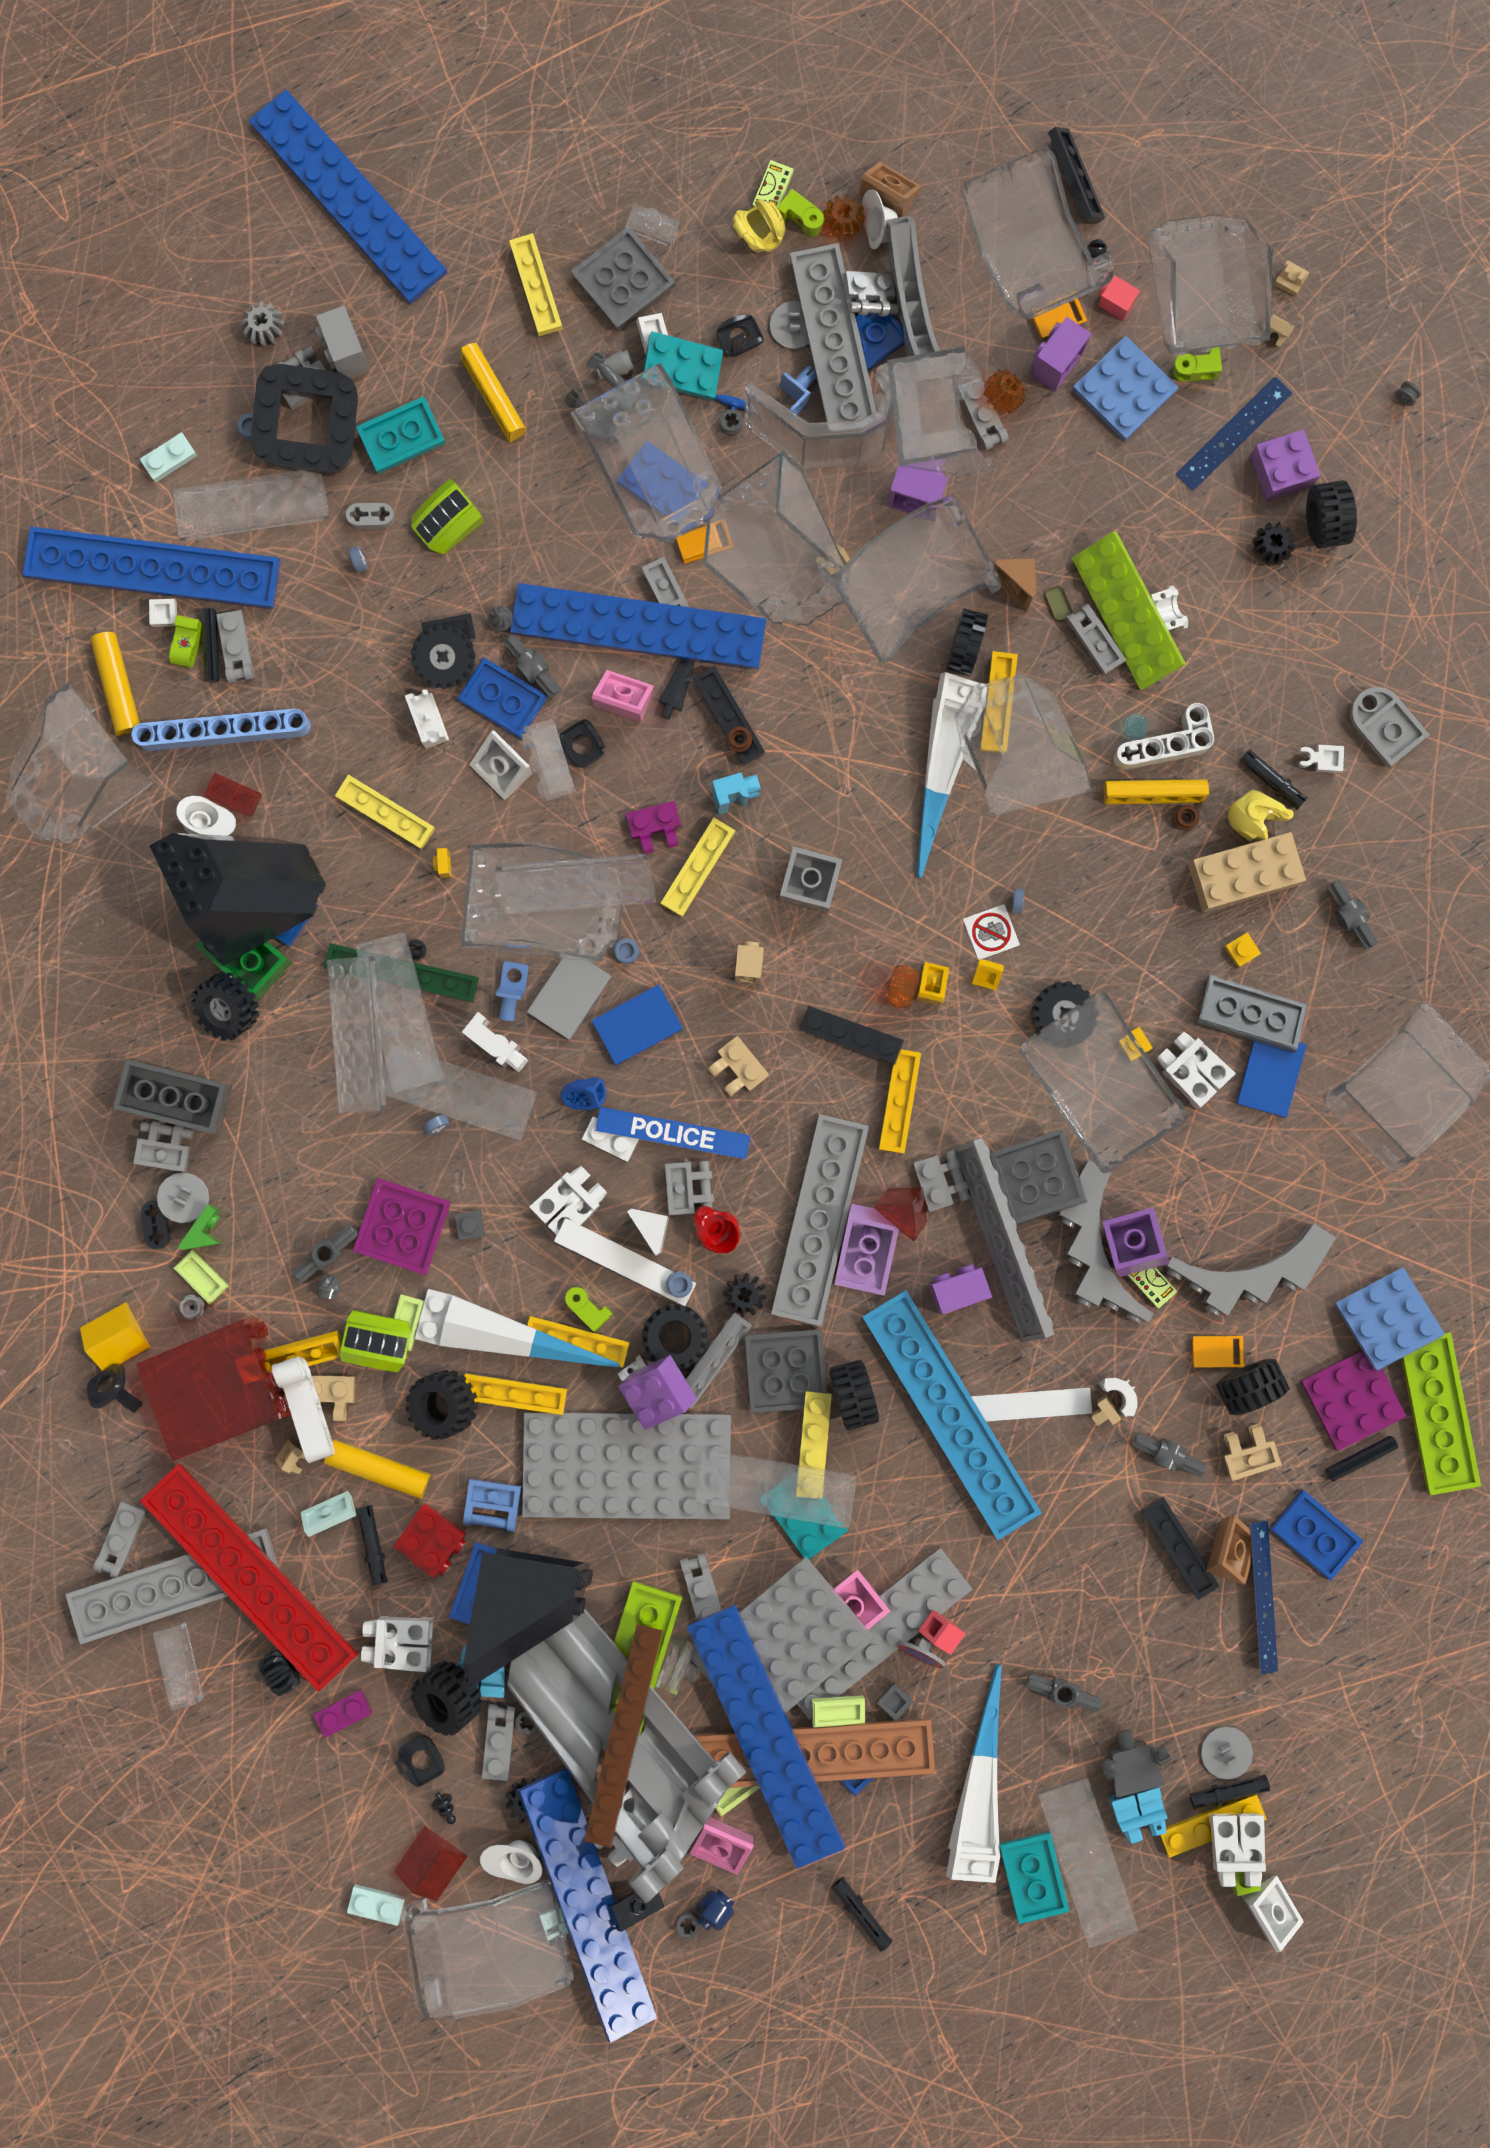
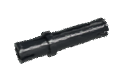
M1251 749L1239 760L1275 790V795L1278 797L1282 796L1296 810L1307 800L1308 797L1291 784L1292 781L1289 778L1286 780Z
M373 1505L356 1508L366 1552L364 1560L365 1563H368L371 1585L387 1583L388 1579L383 1561L386 1557L385 1553L381 1551Z
M1265 1774L1227 1785L1218 1786L1216 1784L1212 1785L1209 1789L1189 1793L1190 1801L1194 1810L1213 1805L1219 1807L1231 1800L1270 1792V1784Z
M844 1877L839 1878L832 1884L831 1889L845 1905V1911L852 1914L880 1952L888 1948L892 1943V1939L889 1938L863 1904L861 1895H856ZM847 1895L851 1898V1900L854 1902V1904L858 1907L859 1911L855 1908V1906L852 1904V1902L848 1899ZM864 1918L868 1920L871 1926L875 1929L876 1933L872 1930V1928L868 1925Z

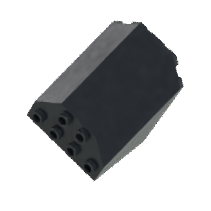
M171 833L149 845L185 923L222 966L313 917L317 908L315 904L319 894H323L326 886L305 844L274 838Z
M497 1548L496 1555L482 1553L463 1663V1671H465L463 1688L469 1689L581 1616L584 1613L586 1598H584L585 1590L592 1582L593 1570L589 1569L590 1563Z

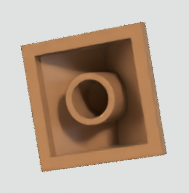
M878 162L863 174L860 195L864 197L868 190H875L879 194L883 206L894 210L899 218L904 217L922 186L882 162Z
M1035 558L999 559L994 565L990 579L1027 612L1036 595Z
M1230 1515L1218 1524L1206 1571L1245 1585L1252 1560L1251 1530L1235 1515Z

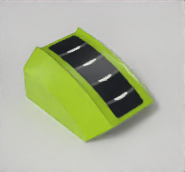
M451 479L439 487L417 509L411 518L413 530L430 550L440 554L447 553L484 523L479 511Z
M352 1310L346 1320L347 1324L340 1349L341 1361L398 1373L405 1364L411 1336L409 1322Z

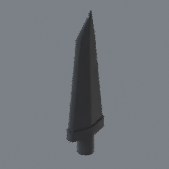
M681 659L665 690L660 695L658 702L665 705L660 715L662 718L670 720L674 709L682 711L695 661Z

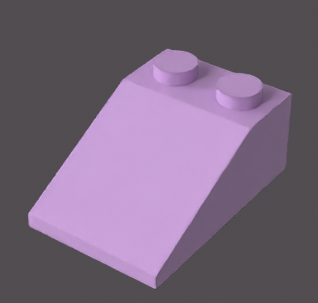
M856 1204L851 1205L834 1285L885 1296L902 1214Z

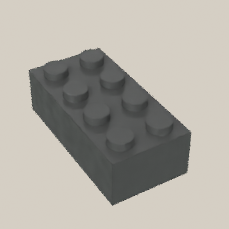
M126 1059L113 1109L220 1135L233 1086Z

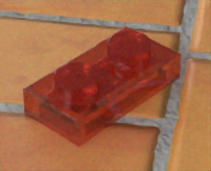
M214 773L204 796L252 818L262 794Z

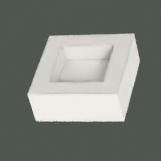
M175 599L149 600L150 625L152 627L175 626L177 601Z

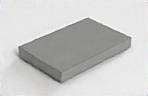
M568 949L527 1013L568 1040H571L612 976L571 949Z

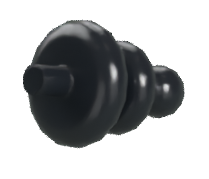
M440 1792L436 1793L432 1809L439 1810V1816H446L448 1824H454L456 1816L452 1814L454 1810V1805L450 1803L452 1796L450 1794L441 1795Z

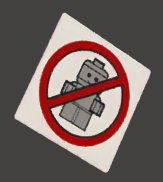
M1004 904L963 919L978 960L1020 945Z

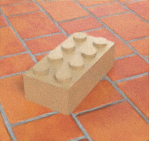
M1292 832L1194 859L1188 864L1202 913L1296 887L1306 881Z

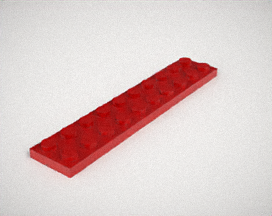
M181 1463L173 1468L140 1500L149 1512L318 1692L358 1655V1652Z

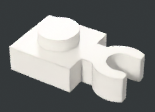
M1318 745L1316 752L1309 747L1299 749L1298 753L1308 756V761H1300L1298 763L1299 767L1307 768L1311 764H1316L1315 772H1343L1344 746Z

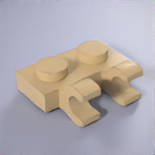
M738 1036L717 1052L721 1059L708 1069L716 1077L729 1066L738 1077L724 1089L730 1097L744 1086L750 1092L769 1077L767 1071Z
M312 1376L320 1404L321 1402H335L333 1421H346L347 1403H355L356 1377Z
M1254 1424L1248 1426V1431L1254 1445L1242 1449L1237 1433L1234 1434L1232 1431L1223 1434L1230 1452L1223 1455L1230 1480L1235 1481L1281 1466L1275 1442L1272 1439L1265 1440L1261 1425Z

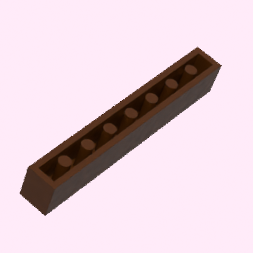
M639 1624L636 1625L584 1839L586 1842L611 1847L613 1844L663 1630Z

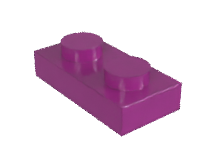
M360 1689L315 1712L313 1715L324 1738L371 1715L373 1711L363 1690Z

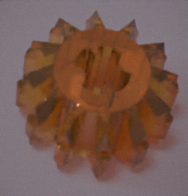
M848 194L844 196V199L836 195L834 202H827V209L823 211L824 219H826L824 226L825 228H831V236L839 233L840 239H843L844 234L852 238L854 231H861V224L865 222V216L862 214L864 207L863 205H857V197L849 200Z
M1008 369L1005 371L998 370L986 381L983 395L988 398L987 403L993 405V410L999 409L1002 415L1006 412L1011 414L1024 403L1027 389L1022 386L1023 380H1018L1016 373L1012 375Z
M897 965L893 969L887 987L886 1003L893 1007L905 1009L911 1006L919 981L918 970L906 965Z

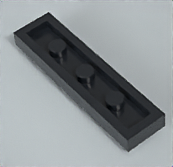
M1054 127L1048 132L1051 139V147L1059 158L1060 169L1066 176L1070 185L1069 191L1079 207L1078 213L1084 222L1099 223L1105 219V215L1070 129Z
M713 666L695 676L693 681L726 738L729 731L734 727L740 726L750 731L752 744L749 749L744 752H735L742 765L745 766L764 755L765 751L717 668ZM737 736L735 738V742L737 744H742L744 742V738L742 736Z
M808 1006L799 1029L802 1032L896 1065L904 1044V1040L811 1006Z
M1163 1496L1140 1510L1197 1600L1220 1587L1212 1573L1206 1571V1563Z

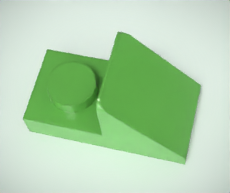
M207 1204L178 1248L181 1250H191L223 1244L207 1232L209 1229L213 1230L220 1221L218 1215L222 1210L214 1205Z

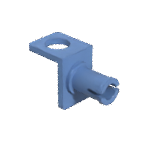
M806 366L796 379H793L786 372L782 374L780 388L797 401L788 412L786 420L788 423L807 406L810 396L807 388L817 379L815 369L809 373L812 369L811 366Z
M510 961L503 963L500 987L495 993L496 996L502 997L499 1015L501 1020H515L517 999L520 1000L526 990L529 970L527 964ZM516 968L521 972L522 978L519 982H511L508 979L507 973L510 969Z

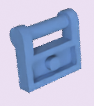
M469 1479L463 1526L471 1527L474 1524L506 1529V1532L515 1533L522 1486ZM474 1507L506 1511L509 1512L508 1519L473 1514Z

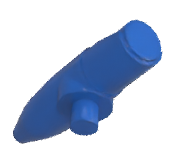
M722 394L715 396L717 401L729 406L733 410H751L752 403L740 398Z

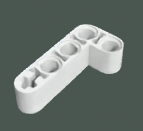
M1201 703L1191 704L1181 717L1183 731L1122 744L1113 756L1115 766L1121 770H1129L1204 754L1214 742V734L1207 707ZM1189 713H1198L1200 721L1195 722L1191 720ZM1195 737H1203L1206 741V746H1199L1195 742ZM1170 742H1178L1181 745V751H1174L1170 746ZM1145 747H1154L1157 755L1149 756L1145 751ZM1124 752L1128 756L1133 755L1129 761H1127L1126 757L1121 756Z
M297 1356L272 1365L275 1381L280 1388L284 1389L307 1462L312 1463L334 1455L333 1442L306 1360Z

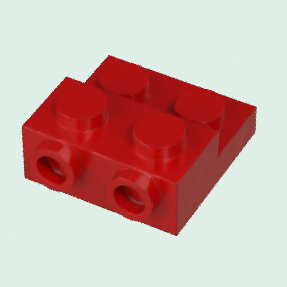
M424 1503L393 1547L414 1561L413 1564L435 1578L437 1574L443 1576L451 1563L448 1559L454 1552L458 1555L466 1543L463 1539L466 1532Z

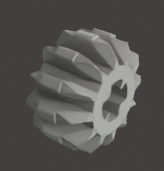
M260 301L257 308L250 304L251 312L243 311L245 319L241 320L245 337L250 338L254 345L260 341L261 345L265 347L269 340L272 344H275L274 337H282L280 329L285 328V324L281 320V312L275 310L274 305L271 303L265 307V304Z

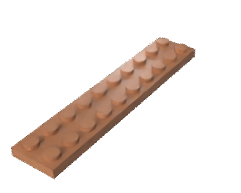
M931 1718L869 1722L858 1725L792 1728L816 1782L935 1774ZM735 1732L693 1735L716 1762L729 1751L747 1771L730 1788L759 1786Z

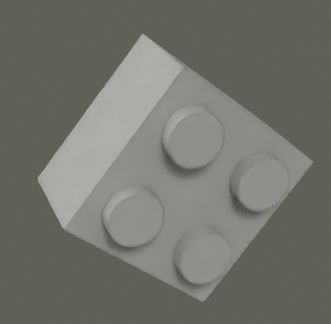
M345 305L317 315L319 325L315 326L332 371L342 373L349 378L370 371Z
M793 846L779 900L828 913L842 859Z

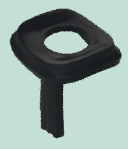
M750 314L732 317L719 325L716 331L719 343L725 354L729 357L739 356L763 344L764 341L755 318ZM738 327L746 329L749 333V340L744 343L745 335L743 332L730 339L732 330Z
M583 719L560 734V741L565 753L571 762L579 768L589 766L600 759L605 753V744L589 720ZM585 735L591 739L592 747L590 751L585 754H579L573 749V741L577 736Z
M122 1364L109 1366L94 1376L87 1384L89 1404L96 1409L102 1408L116 1399L126 1409L135 1413L139 1407H142L143 1402L124 1389L125 1369ZM113 1377L111 1385L105 1391L98 1392L99 1384Z
M420 1735L404 1744L398 1751L396 1765L399 1773L406 1774L410 1783L416 1787L432 1781L445 1770L444 1761L439 1750L427 1735ZM426 1750L431 1754L432 1764L428 1769L419 1770L414 1767L412 1756L416 1751Z

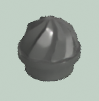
M496 606L489 612L488 621L494 630L505 631L511 627L513 614L509 608Z
M331 1274L322 1277L315 1288L318 1289V1297L338 1299V1293L342 1291L340 1281Z

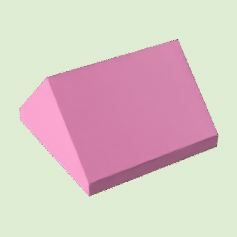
M606 670L592 695L593 705L596 708L641 723L654 686Z
M858 1569L834 1588L867 1629H870L891 1612Z
M709 1817L697 1835L690 1855L738 1875L753 1849L754 1839L748 1833Z

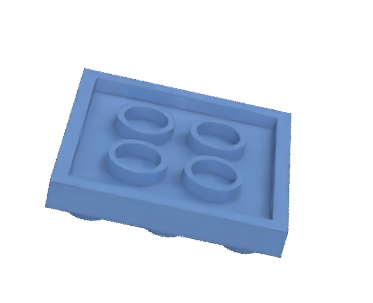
M1125 336L1073 386L1072 391L1125 442L1177 392L1179 387Z
M1404 1267L1335 1303V1307L1375 1372L1445 1335Z

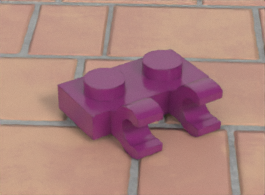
M675 801L626 813L632 839L640 838L644 855L654 852L650 837L652 834L665 832L668 847L679 846L675 828L681 827V822Z

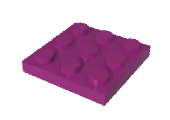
M377 1178L353 1252L427 1275L452 1202Z
M1362 1350L1300 1380L1336 1451L1407 1417L1383 1369L1375 1372Z

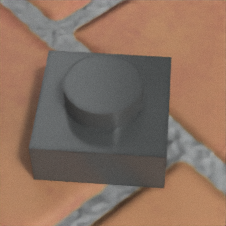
M481 1211L455 1215L459 1240L485 1236Z
M893 1682L876 1702L897 1721L914 1701Z

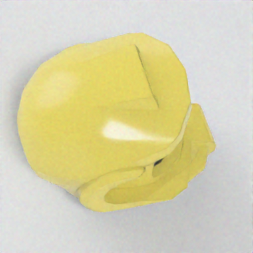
M758 199L755 207L748 211L737 210L733 217L735 231L756 253L772 251L781 244L785 234V222L773 202L767 203L763 199Z
M1250 790L1243 797L1232 803L1228 813L1230 826L1249 842L1252 840L1261 841L1268 839V829L1263 823L1264 820L1287 822L1293 817L1292 810L1286 809L1280 802L1256 790Z

